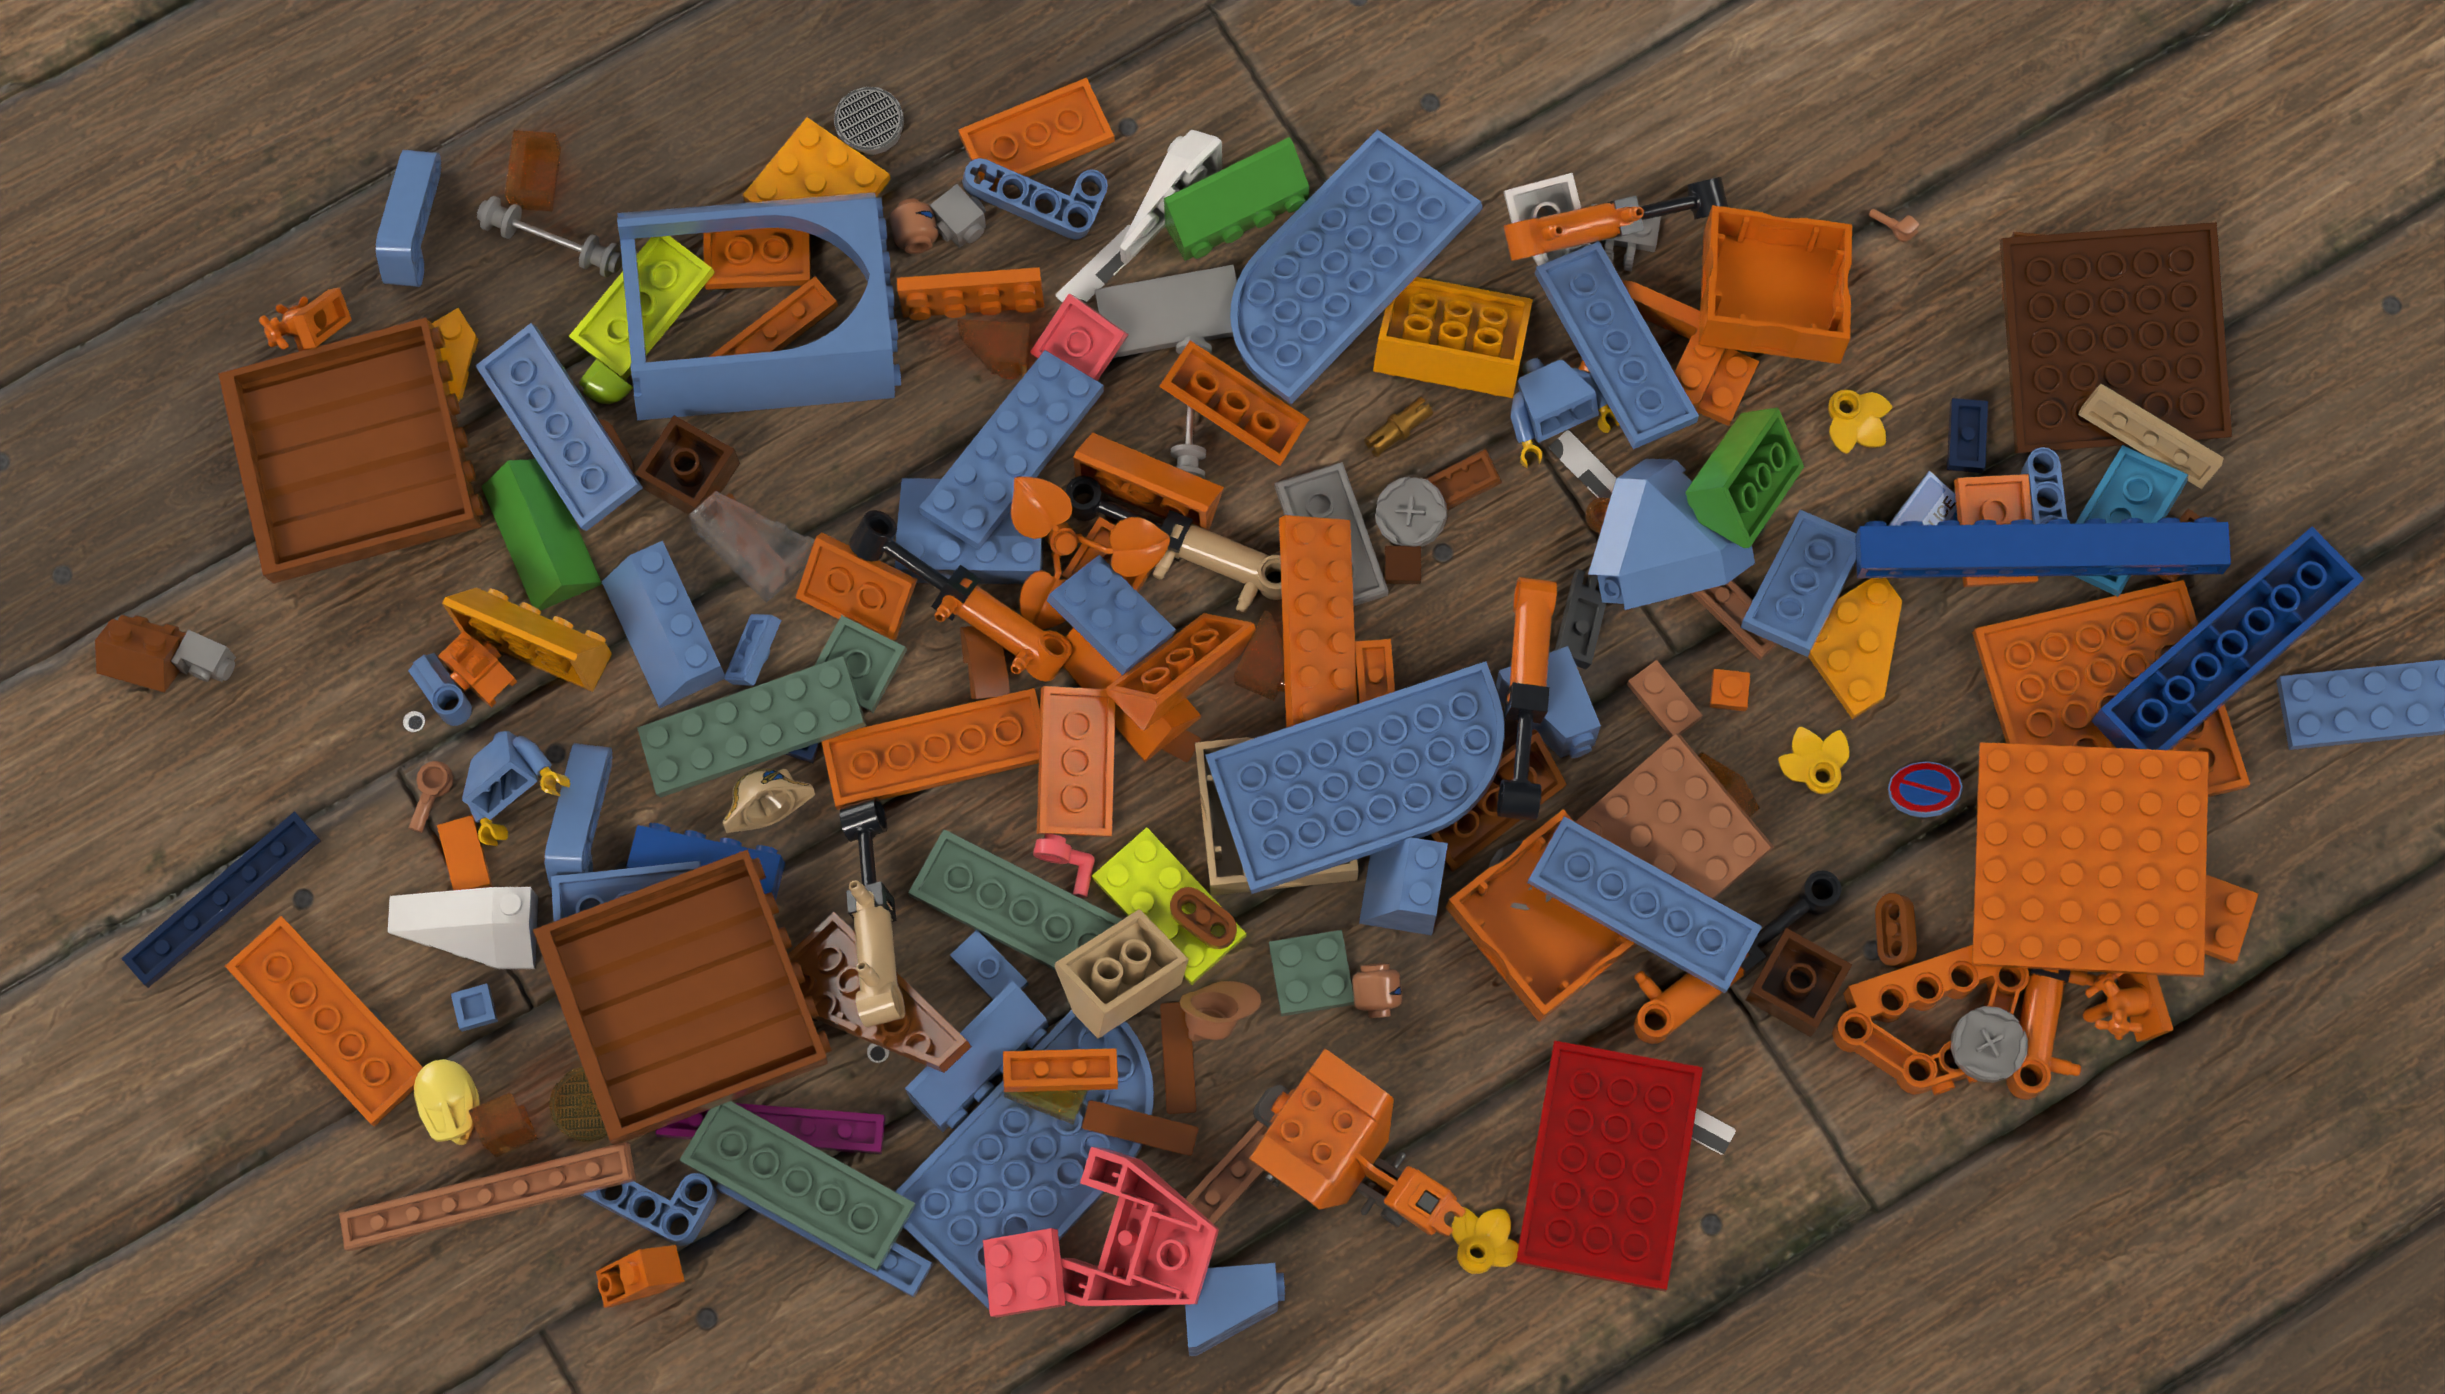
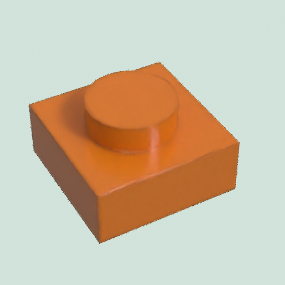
M1714 669L1712 672L1709 708L1746 711L1748 708L1750 673Z

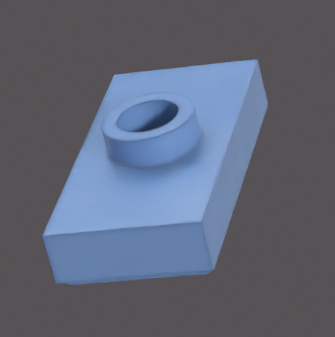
M750 615L724 676L726 681L733 685H755L761 668L770 655V647L781 623L780 619L773 615Z
M978 930L950 954L951 959L992 1000L1012 981L1021 990L1028 985V981Z

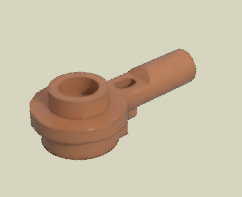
M440 761L426 763L417 774L416 781L418 789L422 794L408 828L419 833L423 832L435 798L444 796L453 786L454 776L452 770L448 765Z

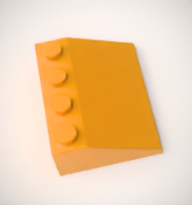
M1416 277L1385 308L1373 371L1390 376H1400L1427 383L1431 382L1458 389L1513 398L1533 299Z
M476 587L444 598L442 605L461 633L463 631L467 632L481 644L487 640L499 652L591 692L594 691L612 655L608 645L605 643L606 639L590 630H586L585 634L573 629V624L557 616H554L552 620L540 615L541 611L528 603L522 602L520 606L508 601L509 597L498 590L489 588L488 592Z

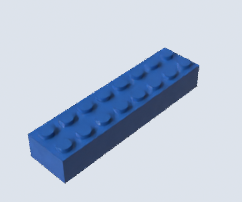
M2312 526L2105 704L2091 721L2116 748L2172 750L2347 598L2364 578Z

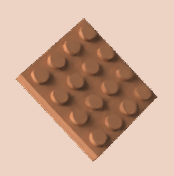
M1679 733L1673 735L1575 821L1584 828L1712 899L1720 895L1774 848L1771 842Z

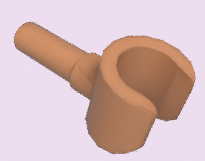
M1872 209L1869 213V217L1892 229L1895 237L1901 242L1909 241L1918 233L1916 228L1919 227V223L1910 215L1905 216L1898 222L1896 219L1875 209Z

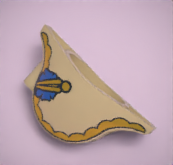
M763 768L744 774L734 786L733 803L723 820L726 833L753 830L779 822L815 796L814 788L809 783L794 781L787 769L776 771Z

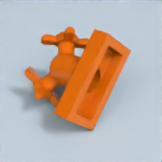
M340 288L328 289L309 304L308 298L303 296L300 298L298 305L290 308L283 304L276 305V311L284 314L280 322L277 317L272 318L270 321L265 315L259 318L260 324L265 327L264 333L270 347L278 345L281 349H287L289 347L288 343L282 336L291 335L295 339L299 352L316 348L352 321Z
M2105 972L2099 974L2094 981V985L2085 991L2087 998H2090L2102 990L2107 996V1000L2086 1009L2083 1013L2084 1020L2090 1023L2095 1022V1027L2099 1030L2108 1029L2115 1036L2116 1040H2122L2129 1031L2134 1032L2137 1042H2142L2174 1030L2157 975ZM2116 978L2118 980L2120 988L2114 982ZM2112 1015L2110 1021L2101 1020Z

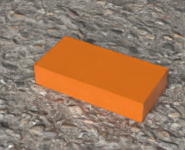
M473 815L437 825L453 890L493 887L483 846L478 839L477 823Z

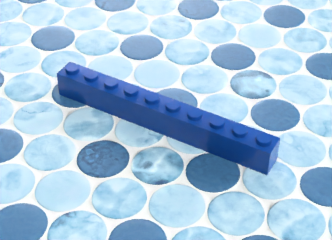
M2213 517L2198 518L2194 522H2180L2178 518H2163L2158 520L2157 523H2143V519L2140 518L2124 519L2121 523H2106L2105 519L2095 518L2084 521V524H2070V521L2067 519H2054L2048 521L2047 524H2033L2032 520L2020 519L2012 521L2011 524L1996 525L1994 520L1976 521L1974 525H1960V522L1955 520L1941 521L1937 525H1923L1921 521H1906L1901 523V526H1887L1886 522L1871 521L1865 523L1864 526H1860L1855 536L1857 578L2224 574L2231 565L2228 522H2217V519Z

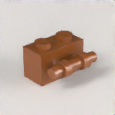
M121 615L118 620L111 619L95 639L96 673L165 693L180 672L171 660L186 633L179 631L178 626L153 624L149 622L148 618L135 615L133 618Z

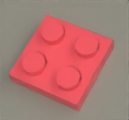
M1068 294L1030 353L1039 358L1043 351L1046 350L1098 381L1129 334L1074 295Z
M1049 1228L983 1240L990 1317L997 1318L1065 1306L1058 1229Z

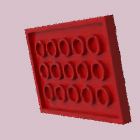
M1554 1041L1516 1264L1664 1292L1667 1291L1703 1067Z

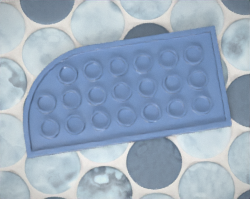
M1377 129L1258 249L1242 270L1232 296L1230 319L1236 346L1248 369L1264 385L1292 404L1483 209L1481 201Z
M1485 661L1205 755L1251 894L1395 847L1404 839L1410 837L1419 839L1458 821L1481 800L1495 778L1503 755L1505 740L1504 717L1497 689Z
M1071 1010L1032 1050L1117 1048L1118 1089L1004 1092L1002 1081L895 1191L916 1204L903 1228L988 1310L989 1301L983 1240L1049 1228L1058 1229L1060 1240L1105 1193L1104 1191L1080 1184L1090 1148H1106L1136 1158L1143 1144L1082 1128L1087 1105L1090 1100L1148 1115L1153 1113L1154 1089L1149 1061L1137 1035L1126 1021L1097 1039Z

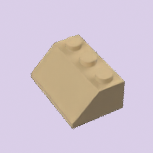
M1139 909L1055 962V969L1073 1013L1099 1039L1180 986L1189 959Z

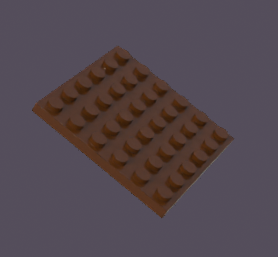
M2217 222L1999 239L2015 454L2031 453L2041 447L2059 451L2128 445L2079 415L2081 407L2100 383L2194 440L2232 437Z

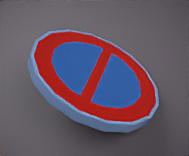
M1926 761L1912 763L1899 769L1891 777L1888 786L1890 801L1899 811L1910 816L1924 818L1939 816L1952 810L1959 803L1963 792L1961 779L1953 769L1940 763Z

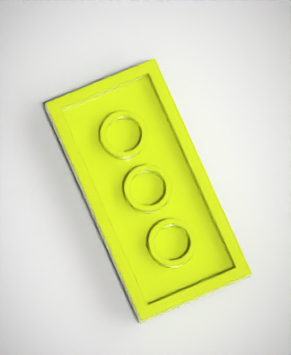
M671 236L651 237L637 253L646 355L715 273L712 267ZM622 271L569 337L626 381L631 375V354Z
M1147 827L1092 875L1093 880L1127 917L1140 909L1189 959L1184 978L1191 985L1246 937V932L1236 923L1237 934L1233 943L1223 949H1213L1205 945L1173 919L1170 911V901L1175 892L1181 888H1196L1218 905L1219 903ZM1186 903L1182 907V911L1186 914H1192L1196 910L1195 905L1192 903ZM1219 925L1214 926L1211 929V933L1216 937H1220L1225 933V929Z

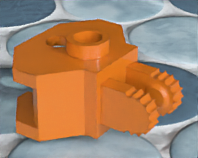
M465 631L438 655L439 659L453 672L449 677L463 691L469 688L491 708L497 703L494 698L508 684L513 687L517 683L515 677L499 662L498 659L502 656L499 651L487 640L481 644Z

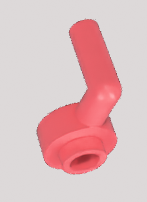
M1045 834L1044 839H1037L1033 852L1034 857L1051 863H1070L1079 866L1073 895L1087 898L1095 863L1094 856L1072 849L1070 845L1066 844V838L1059 835Z

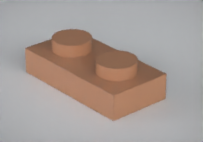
M1657 660L1631 678L1627 683V686L1670 738L1678 733L1681 735L1701 720L1703 716Z

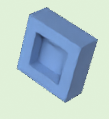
M487 983L451 993L458 1027L462 1032L498 1022L491 989Z

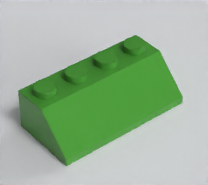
M1288 137L1164 198L1165 227L1184 261L1192 257L1195 259L1204 257L1211 252L1214 246L1223 242L1232 243L1238 240L1245 231L1255 226L1257 228L1267 226L1275 219V216L1286 211L1288 213L1295 212L1309 199V184L1291 138Z
M1779 408L1741 413L1685 492L1688 504L1693 509L1699 523L1742 548L1751 547L1804 468Z

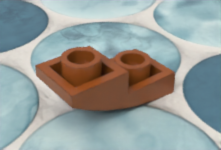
M973 626L960 627L963 663H968L971 699L991 698L1010 694L1003 647Z

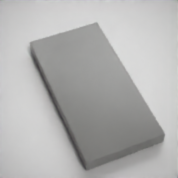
M1234 265L1095 289L1099 314L1129 334L1113 358L1176 347L1177 343L1184 341V338L1187 336H1199L1204 338L1205 341L1232 337L1231 301L1237 283Z
M1343 462L1276 482L1274 487L1284 516L1350 520L1354 606L1388 596L1389 591Z

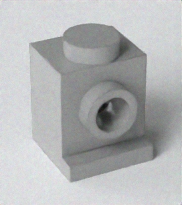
M188 630L171 662L184 674L189 672L196 678L206 682L209 681L210 677L223 682V680H228L233 673L236 657L226 646Z

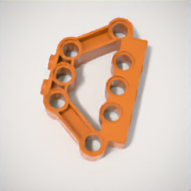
M1973 945L1850 985L1843 993L1849 1010L1844 1012L1834 1025L1832 1031L1833 1040L1837 1047L1843 1051L1857 1053L1895 1078L1900 1088L1910 1094H1921L1932 1090L1934 1095H1939L1954 1089V1082L1966 1078L1969 1084L1978 1082L1966 1075L1960 1068L1952 1069L1946 1065L1944 1054L1952 1053L1951 1041L1944 1044L1936 1054L1929 1056L1912 1049L1872 1021L1878 1019L1886 1023L1894 1022L1910 1008L1919 1011L1930 1010L1941 998L1946 996L1956 1000L1963 999L1976 986L1985 983L1987 984L1988 992L1984 1006L1999 1007L2014 1015L2019 994L2024 990L2029 981L2028 968L1972 966ZM1958 971L1966 975L1968 986H1957L1952 980V972ZM2005 971L2012 974L2015 978V986L2008 987L2002 984L1999 979V972ZM1924 983L1929 985L1934 993L1933 998L1926 999L1921 997L1917 992V984ZM1891 995L1895 997L1898 1001L1899 1009L1892 1011L1885 1008L1882 1004V996ZM1855 1023L1860 1026L1863 1034L1862 1037L1855 1039L1848 1036L1845 1032V1024ZM1916 1064L1921 1066L1926 1072V1079L1924 1081L1913 1079L1909 1074L1910 1065Z

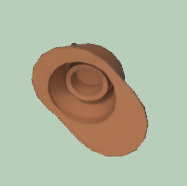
M1221 981L1182 995L1179 1003L1186 1012L1185 1021L1189 1029V1039L1196 1042L1205 1039L1223 1040L1229 1037L1238 1020L1251 1015L1259 1009L1261 1005L1260 994L1253 987L1245 983Z

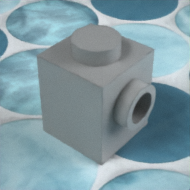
M958 184L930 204L940 236L946 242L952 240L958 248H961L967 242L969 244L975 242L981 237L986 228L985 207L976 196L969 197Z

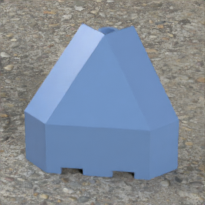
M1644 459L1616 478L1588 575H1597L1602 603L1624 604V609L1627 610L1728 584L1755 564L1752 545L1750 548H1742L1698 522L1693 509L1688 504L1685 493L1692 481L1684 474L1686 469L1678 461L1672 459Z

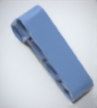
M402 150L376 239V257L384 284L420 287L422 285L424 259L421 244L441 174V157L439 153Z
M982 158L969 162L962 180L964 189L970 195L1074 240L1083 238L1089 232L1108 187L1107 179L1101 172L1093 169L1086 170L1077 178L1069 196ZM979 171L985 174L984 180L980 184L975 183V176ZM995 178H998L1000 180L996 187V191L993 192L991 191L992 185L994 184ZM1088 181L1095 183L1099 188V194L1096 196L1086 195L1081 188V184ZM1006 185H1015L1019 188L1021 196L1017 199H1009L1004 195L1002 189ZM1039 199H1046L1051 202L1054 210L1047 214L1041 213L1037 210L1035 202ZM1072 213H1078L1084 217L1086 225L1081 228L1073 227L1068 222L1067 217Z
M577 743L572 745L565 771V776L570 780V787L561 786L560 797L558 798L545 850V868L550 888H552L551 876L593 872L591 848L612 767L611 747Z
M692 1173L684 1177L671 1200L634 1181L621 1184L622 1194L618 1199L612 1201L605 1198L607 1188L580 1194L678 1246L688 1245L696 1239L717 1200V1190L709 1178L700 1173ZM697 1184L707 1186V1194L704 1199L697 1202L690 1201L689 1193L693 1186ZM647 1200L654 1201L656 1206L654 1213L648 1218L639 1217L638 1208L640 1204ZM681 1217L687 1218L689 1226L686 1232L681 1235H672L670 1227L673 1221Z

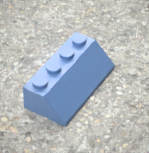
M663 540L629 555L602 581L659 708L724 680L725 674Z
M1012 981L960 1033L972 1047L945 1073L927 1066L905 1088L911 1102L942 1132L948 1127L955 1129L967 1117L968 1113L965 1110L975 1100L979 1103L982 1102L995 1088L992 1083L1003 1073V1051H1025L1028 1047L1034 1049L1048 1034L1045 1031L1049 1027L1047 1019L1019 986Z

